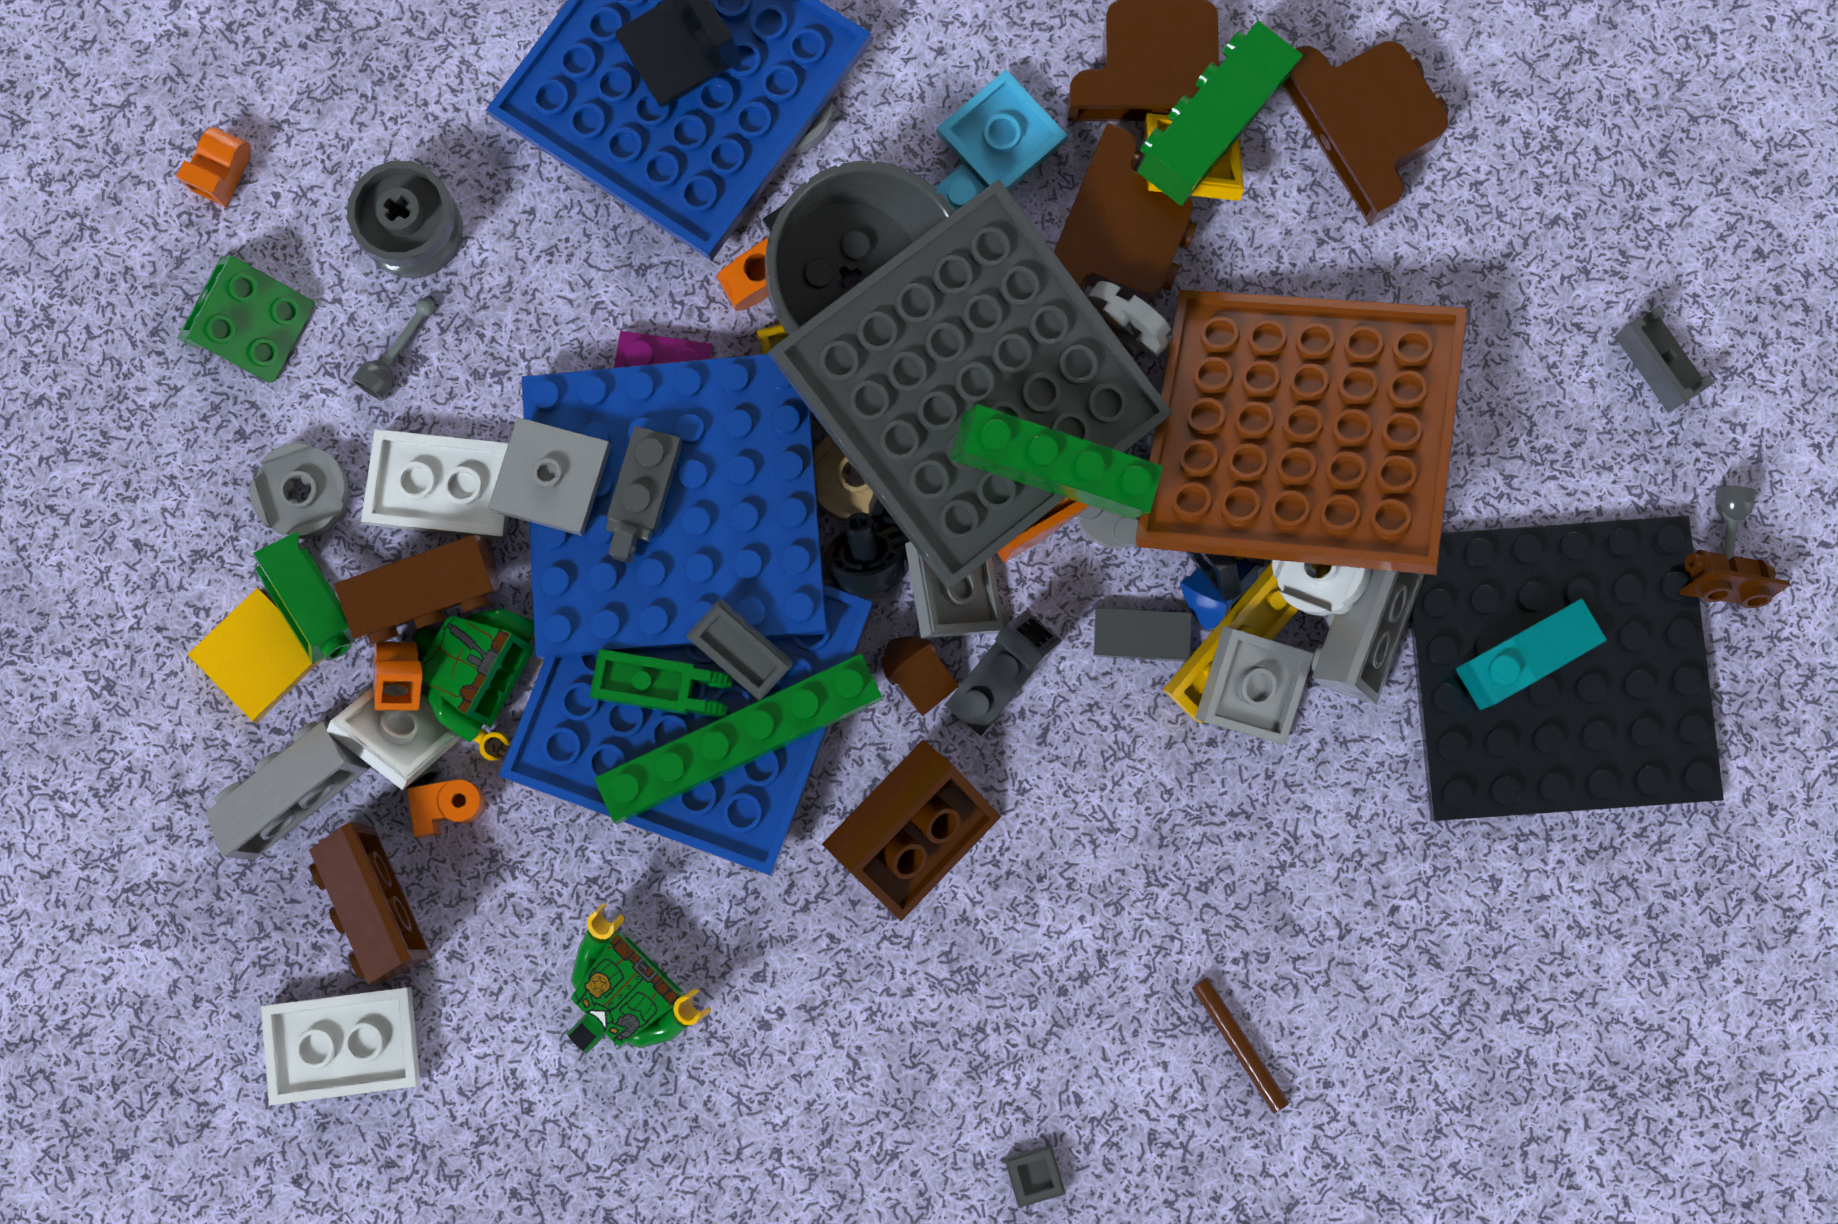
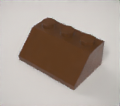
M471 535L334 583L353 639L368 638L371 645L399 636L397 627L414 621L417 629L445 620L443 614L445 610L461 605L463 613L489 605L491 604L489 595L501 591L490 541L488 538L478 535Z
M922 740L822 845L889 911L902 921L988 832L1001 816L952 763L925 740Z
M352 822L347 823L309 850L314 860V863L310 864V872L319 889L322 891L326 889L333 904V907L329 908L330 918L336 930L341 935L345 933L353 949L348 954L354 972L360 979L365 978L368 984H379L433 958L375 827Z

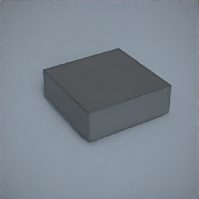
M1051 1144L1004 1158L1018 1208L1066 1194Z

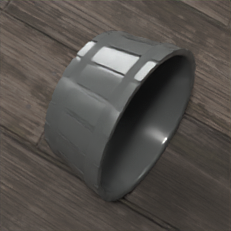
M853 161L842 163L840 167L835 165L809 178L808 183L804 182L797 188L784 204L772 226L767 242L765 256L766 286L770 304L783 329L788 335L792 334L851 290L849 287L842 290L837 284L842 278L839 272L842 267L845 266L849 271L857 268L862 275L857 280L859 284L955 211L941 193L938 194L936 192L937 189L922 177L913 172L908 173L906 172L907 169L884 162Z

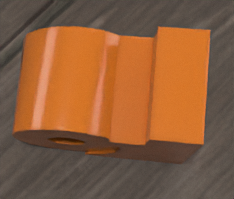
M210 127L201 136L196 154L193 155L190 163L184 160L176 177L191 192L227 208L249 162L251 146L240 138L218 128Z
M768 238L735 258L733 262L724 267L717 275V280L736 311L746 310L768 297L765 275V256Z
M384 641L375 644L373 662L374 710H419L422 668L421 662L418 661L416 642ZM396 684L405 687L408 692L402 696H389L383 692V687Z
M450 780L407 788L414 837L423 839L441 835L439 822L452 820L460 824H469L476 821L485 809L486 799L483 791L477 785L466 780Z

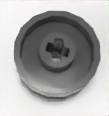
M389 161L371 168L356 182L348 198L347 221L353 237L383 271L399 278H423L439 272L455 257L462 242L463 219L457 203L449 194L444 183L429 168L415 162Z

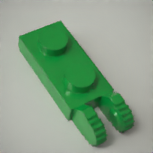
M599 649L589 697L593 700L684 715L692 712L699 715L723 718L726 717L728 706L713 700L691 699L693 684L697 682L718 689L731 688L733 677L720 672L697 669L694 664Z

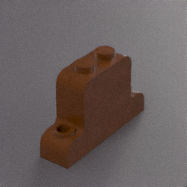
M1117 0L1113 2L1107 10L1103 30V68L1082 70L1074 76L1070 83L1067 101V122L1145 121L1147 113L1169 115L1184 95L1192 99L1199 91L1195 84L1205 69L1212 62L1218 67L1220 66L1218 13L1215 6L1208 0Z
M1384 41L1340 66H1332L1325 55L1312 46L1297 47L1296 50L1303 54V56L1282 87L1369 226H1372L1392 212L1405 192L1404 182L1397 169L1430 152L1445 132L1448 125V107L1446 102L1438 92H1432L1425 81L1424 70L1419 59L1412 53L1408 54L1407 50L1398 42Z
M1107 122L1054 253L1084 293L1087 286L1094 287L1097 282L1105 281L1121 287L1116 296L1130 301L1133 295H1135L1147 304H1150L1157 299L1161 289L1171 291L1181 266L1173 262L1178 247L1188 249L1198 223L1189 220L1193 210V203L1190 197L1181 207L1163 192L1148 191L1147 179L1135 172L1141 153L1136 151V142L1133 135L1129 131Z

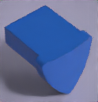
M1246 559L1236 562L1242 594L1227 601L1223 599L1199 568L1180 582V587L1189 609L1204 629L1210 630L1217 626L1229 614L1232 605L1257 580V564Z

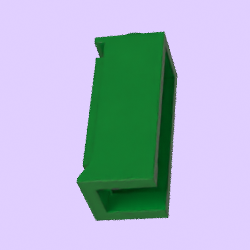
M292 533L253 552L254 558L259 566L255 567L256 574L312 664L323 658L333 660L345 654L352 647V643L356 639L352 637L341 603L308 550L306 548L300 550L299 533Z

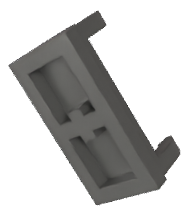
M1658 305L1641 318L1640 316L1629 323L1615 338L1666 411L1670 413L1709 388L1715 382L1710 375L1704 379L1660 318L1665 314V311Z

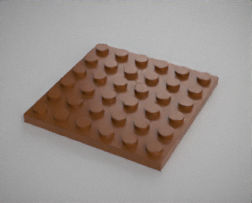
M1180 290L1172 330L1173 340L1169 347L1161 392L1162 399L1173 413L1155 427L1149 461L1162 465L1163 468L1151 512L1139 517L1135 538L1137 547L1437 575L1467 308Z

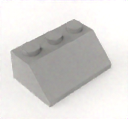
M1372 569L1365 591L1354 602L1352 608L1344 614L1338 615L1333 613L1328 615L1327 624L1330 629L1324 645L1319 644L1314 652L1311 662V670L1314 672L1312 679L1326 689L1377 705L1425 574Z
M314 721L305 725L294 734L292 740L295 743L281 754L273 752L267 755L254 766L253 770L256 773L242 784L239 782L233 783L217 794L214 798L217 804L205 813L218 849L224 857L255 860L369 770L358 755L327 732L328 722L322 721L317 724Z

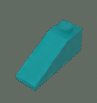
M1580 599L1455 669L1479 710H1482L1531 685L1607 641L1583 599Z

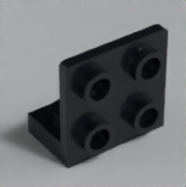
M666 0L615 31L618 41L660 107L669 105L741 62L734 39L710 0Z

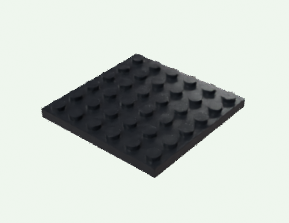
M1689 515L1441 533L1437 575H1424L1410 613L1431 822L1724 800L1700 601L1697 597L1680 594V590L1692 582L1690 572L1685 569L1686 557L1690 553H1694ZM1583 599L1607 641L1495 705L1479 710L1455 668L1572 603Z

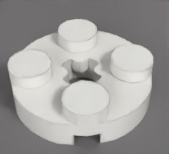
M1272 561L1273 576L1277 578L1278 587L1282 591L1280 593L1284 600L1305 613L1317 616L1333 613L1340 615L1349 611L1354 602L1365 591L1372 569L1332 565L1328 574H1324L1322 578H1316L1317 571L1312 568V563Z

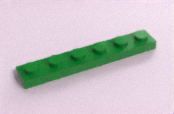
M861 653L595 777L594 780L613 823L618 825L883 701V698Z

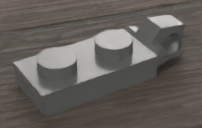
M634 426L607 514L606 530L614 533L609 555L614 560L632 564L639 539L649 542L652 533H657L682 449L683 441L680 437Z

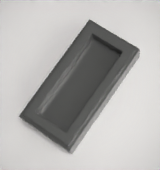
M721 598L713 604L686 635L692 643L759 701L793 664L791 659Z
M1096 607L1093 657L1187 662L1190 658L1192 613Z

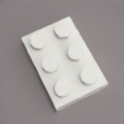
M375 429L361 522L371 526L465 536L478 535L485 538L506 540L509 516L491 512L488 509V505L508 443Z
M412 987L261 1006L269 1106L421 1085Z

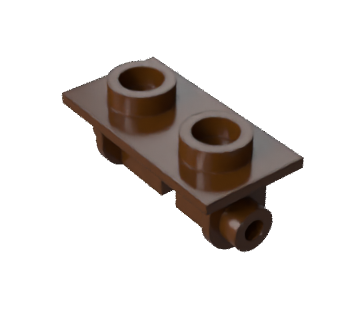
M1697 550L1695 553H1690L1685 559V569L1690 572L1692 582L1680 590V594L1703 598L1706 602L1722 601L1741 604L1745 608H1759L1769 604L1775 595L1789 587L1790 581L1775 579V569L1766 560L1738 556L1728 560L1726 554Z

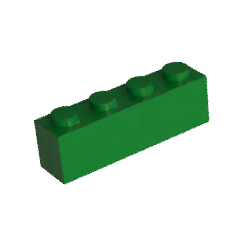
M1259 20L1246 35L1239 30L1233 36L1222 52L1227 58L1219 67L1212 62L1205 69L1195 84L1199 91L1192 99L1184 95L1167 117L1172 123L1164 132L1157 127L1140 148L1145 157L1137 172L1181 207L1287 81L1303 54Z
M978 404L963 413L950 458L952 461L1130 519L1151 512L1163 468L1162 465Z

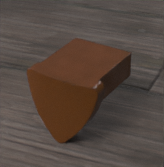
M917 636L892 639L888 642L883 657L885 677L891 685L897 684L909 702L923 717L956 690L959 685L935 654L937 647L931 640Z

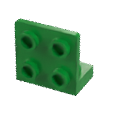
M232 255L219 258L177 339L194 348H204L260 379L272 383L277 378L315 303L313 300Z

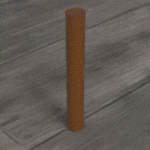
M1206 977L1191 988L1272 1113L1274 1114L1285 1108L1289 1101L1209 978Z

